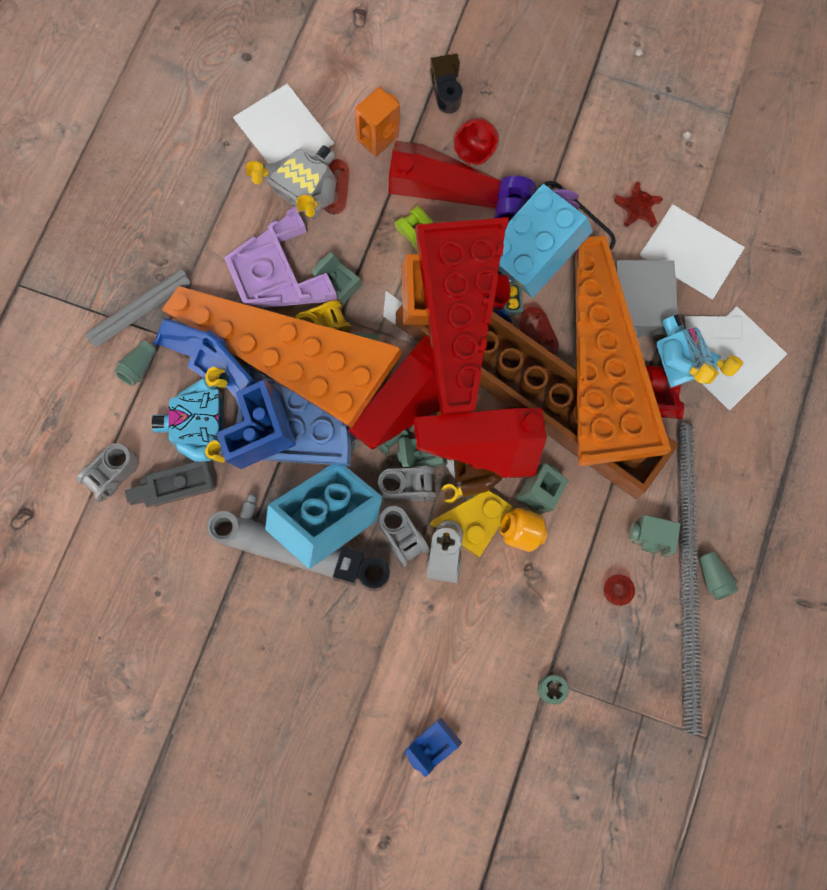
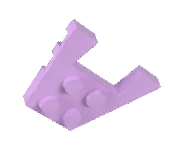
M296 206L289 209L287 216L279 222L275 220L267 226L268 230L257 238L251 237L224 257L243 304L256 308H268L338 300L327 273L301 283H297L280 242L306 233L305 225L300 214L297 212Z

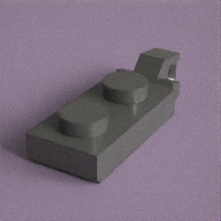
M206 461L194 462L145 475L146 478L140 480L141 486L124 490L127 503H130V505L145 502L146 507H157L215 491L209 463Z

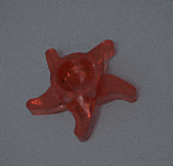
M636 182L633 186L631 197L623 198L617 195L614 202L627 211L628 218L624 222L625 227L641 219L648 222L650 227L653 228L657 221L652 207L655 204H660L663 198L651 196L649 193L641 191V183Z

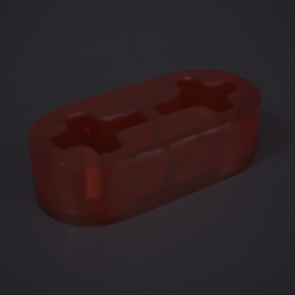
M333 159L328 167L333 174L335 170L340 171L335 189L338 200L336 204H331L325 207L324 210L330 214H339L345 210L347 205L349 168L344 161Z
M537 307L525 309L519 320L521 332L538 344H541V337L545 345L550 344L549 352L556 355L559 343L544 311ZM530 316L533 320H539L536 326L537 332L533 324H527Z

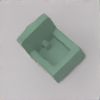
M333 252L319 260L316 267L312 270L314 277L327 273L336 292L337 299L341 304H344L363 285L361 279L341 264Z
M399 438L400 447L397 450V455L403 468L448 465L447 459L417 450L416 439Z

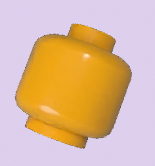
M515 508L511 512L506 513L501 520L499 528L506 545L526 552L536 550L546 541L548 535L542 515L522 508Z

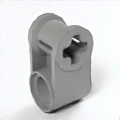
M111 444L92 463L79 472L76 480L79 484H85L95 494L94 499L97 502H103L113 495L118 487L135 472L139 464L138 457L133 451L122 444ZM125 453V462L121 466L116 467V458L120 454Z
M416 466L386 469L378 478L377 492L385 501L436 499V494L432 491L434 467ZM394 479L398 482L399 489L393 492L387 491L383 487V481Z
M389 506L382 511L379 518L380 530L403 568L408 566V561L422 552L425 554L430 552L424 538L414 527L402 508ZM390 514L398 515L402 521L401 526L397 529L388 528L384 523L385 517ZM415 544L414 547L410 548L406 552L403 551L411 545Z
M445 520L437 526L432 537L427 565V579L458 584L462 561L463 530L457 522ZM444 532L450 533L451 542L445 541Z

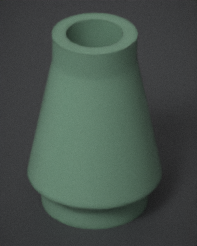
M141 341L136 348L116 363L115 375L130 386L141 382L153 356L157 352L156 349L148 342Z
M711 552L698 559L703 570L709 595L713 594L716 601L739 591L736 585L738 583L737 579L718 558L716 552Z

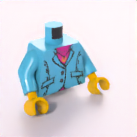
M679 314L662 321L668 337L657 341V348L671 388L693 380L699 383L710 384L719 374L717 367L726 376L735 375L742 367L743 361L735 355H729L724 361L721 359V355L709 351L700 330L697 327L685 330Z
M209 368L204 378L178 393L177 397L171 398L169 400V414L152 416L153 433L169 432V441L172 445L176 447L180 454L194 462L212 460L220 463L225 462L224 457L219 456V453L223 452L217 436V432L223 430V396L219 389L215 388L216 386L224 388L228 384L227 380L219 379V376L225 373V370L221 368Z

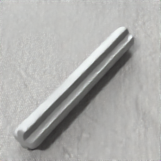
M183 270L176 271L87 331V339L93 346L98 347L169 299L178 286L184 288L188 286L190 279Z

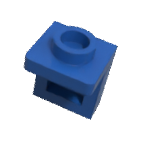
M440 717L416 737L404 752L408 756L411 766L426 777L440 762L458 749L462 742Z

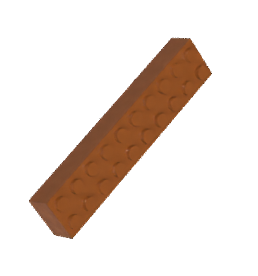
M402 304L396 311L395 325L418 342L425 335L430 338L428 325H403ZM492 311L486 337V350L483 354L479 386L510 409L542 408L546 435L578 457L577 371ZM667 436L671 451L667 455L589 466L634 499H637L647 491L679 444Z

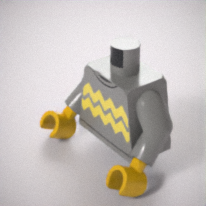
M324 145L321 146L314 157L299 149L291 156L275 163L262 165L258 161H249L246 164V176H252V182L255 184L262 183L264 177L278 196L296 206L298 213L304 212L308 217L316 220L322 208L334 202L337 179L328 166L336 155Z

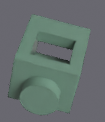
M546 463L538 465L535 476L527 478L521 491L516 494L515 499L537 514L554 511L569 480L562 476L559 469L553 465Z
M643 515L631 524L629 540H632L633 544L641 545V550L659 553L662 550L661 556L669 557L676 554L681 523Z

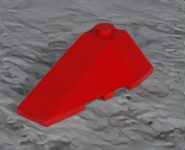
M396 141L392 151L388 176V194L496 209L497 202L499 201L498 192L501 180L425 145Z
M427 335L423 337L364 409L353 427L348 430L372 450L414 425L413 419L415 417L430 416L440 411L431 340Z
M511 408L423 416L413 419L417 450L450 461H461L470 464V467L478 470L485 469L495 472L497 476L503 478L534 477L547 439L542 408Z

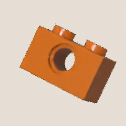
M380 86L355 107L356 140L377 157L399 137L400 123L399 101L392 93L385 92Z

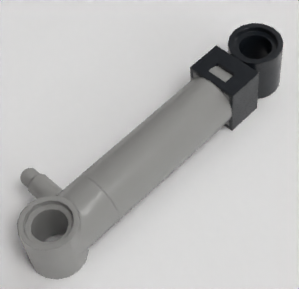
M253 494L248 495L239 517L228 511H220L212 515L208 521V534L222 546L233 547L333 578L336 581L355 586L357 579H359L362 586L369 591L382 590L389 581L390 570L384 560L379 557H370L363 561L364 553L343 546L311 569H308L265 530V524L251 521L257 501V496ZM224 522H231L233 525L231 533L226 536H219V526ZM373 566L380 568L383 572L382 579L375 583L368 581L365 577L367 569Z

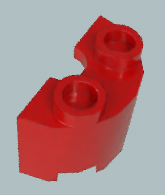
M646 366L661 418L682 419L684 415V402H681L679 397L681 385L670 387L664 367Z

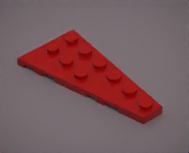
M509 217L417 224L415 227L441 415L472 412L475 410L482 373L483 354L487 345L486 337L488 326L491 322L499 277L500 258L503 254V242Z

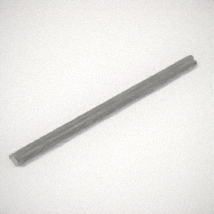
M683 423L677 427L679 429L677 430L679 433L678 457L680 458L678 459V464L680 465L678 466L680 469L678 470V475L680 476L678 477L680 480L678 482L680 483L679 491H681L679 492V501L681 502L679 503V512L681 513L679 514L681 517L679 518L681 521L679 523H681L680 528H682L680 529L682 533H679L681 535L680 543H682L680 544V547H682L680 548L682 551L680 552V558H682L680 565L683 566L680 567L683 570L680 571L682 573L680 575L682 577L680 584L683 585L681 586V589H683L681 590V593H683L681 594L683 597L681 598L683 601L681 602L683 605L681 606L683 608L681 610L683 612L681 619L684 620L681 622L684 624L681 626L684 628L681 629L684 632L681 635L684 636L682 637V640H684L682 641L684 644L682 645L684 648L682 649L684 652L682 653L684 656L682 659L685 660L682 661L685 664L682 665L685 668L682 669L685 672L682 675L686 676L682 677L683 680H686L682 681L683 684H686L682 687L686 688L683 690V692H686L683 694V696H686L683 698V700H686L683 702V704H686L683 706L686 709L683 710L686 713L683 716L687 717L683 718V720L687 721L683 722V724L687 725L683 727L687 729L683 732L687 733L686 735H701L703 732L700 730L703 728L700 726L703 724L700 722L703 719L700 718L703 715H700V713L703 711H700L702 707L699 705H702V703L698 701H702L699 698L702 696L699 694L702 692V690H699L702 688V686H699L702 684V682H699L702 680V678H699V676H702V674H699L702 670L698 669L701 668L698 665L701 662L697 661L701 660V658L697 657L701 656V654L697 653L701 652V650L697 649L701 647L697 645L701 643L697 641L701 639L697 637L701 635L697 633L701 630L697 629L700 628V626H697V624H700V622H697L700 618L696 617L700 616V614L696 613L700 612V610H696V608H700V606H696V604H700V602H696V600H700V598H696V596H700V594H696L700 592L696 590L700 587L696 586L699 584L696 582L699 580L696 579L699 575L695 574L699 573V571H695V569H699V567H695V565H699V563H695L699 561L695 559L699 557L695 555L699 553L695 552L699 548H695V546H698V544H695V542H698V540H695V538H698L695 536L698 533L694 532L698 530L694 529V527H698V525H694V523H698V521H694L698 519L694 517L698 515L694 514V512L698 511L694 510V508H698V506H694L697 504L694 502L697 500L694 499V497H697V495H694L697 491H693L697 489L693 488V486L697 485L693 484V482H697V480H693L697 478L693 477V475L697 474L693 473V471H697V469L693 468L697 466H693L696 463L693 462V460H696V458H693L696 456L693 455L696 452L693 451L696 447H692L696 445L692 444V442L696 441L692 440L696 438V436H692L696 434L692 433L696 429L692 428L696 426Z

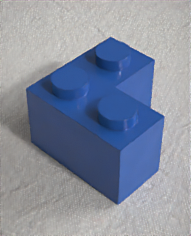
M264 379L236 392L244 421L217 432L225 461L239 469L248 467L296 445L279 392Z

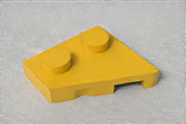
M488 490L432 520L430 526L436 530L437 526L445 520L457 522L463 530L462 548L479 558L500 527L503 516L513 506ZM444 532V536L452 540L450 533Z

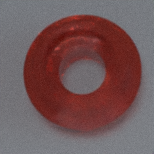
M621 574L613 575L604 583V596L611 604L623 606L630 603L634 598L635 586L627 576ZM615 585H620L623 588L621 596H617L614 593Z

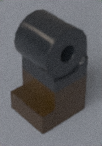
M458 53L431 57L429 73L437 106L446 114L455 113L461 106L462 87L456 82L460 67Z

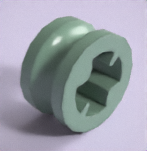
M544 676L539 681L537 687L540 698L549 704H561L568 696V684L560 676ZM555 681L559 683L557 690L560 694L558 697L551 695V698L546 695L549 691L546 685L548 682L555 684Z

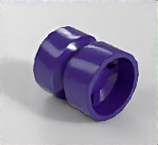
M523 176L504 177L500 181L499 201L496 205L494 218L509 217L508 221H510L536 192L535 182Z

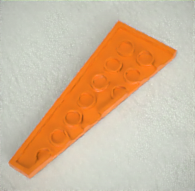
M606 235L588 237L575 251L579 466L667 455L671 451V447Z
M178 286L162 308L163 312L181 324L204 332L213 331L224 339L230 354L350 428L353 427L402 354L400 348L391 344Z

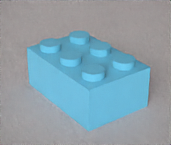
M542 184L508 223L505 230L504 249L500 258L499 271L533 299L593 232L588 217L545 184Z
M331 464L268 504L265 530L308 569H311L377 521L382 496L346 466Z

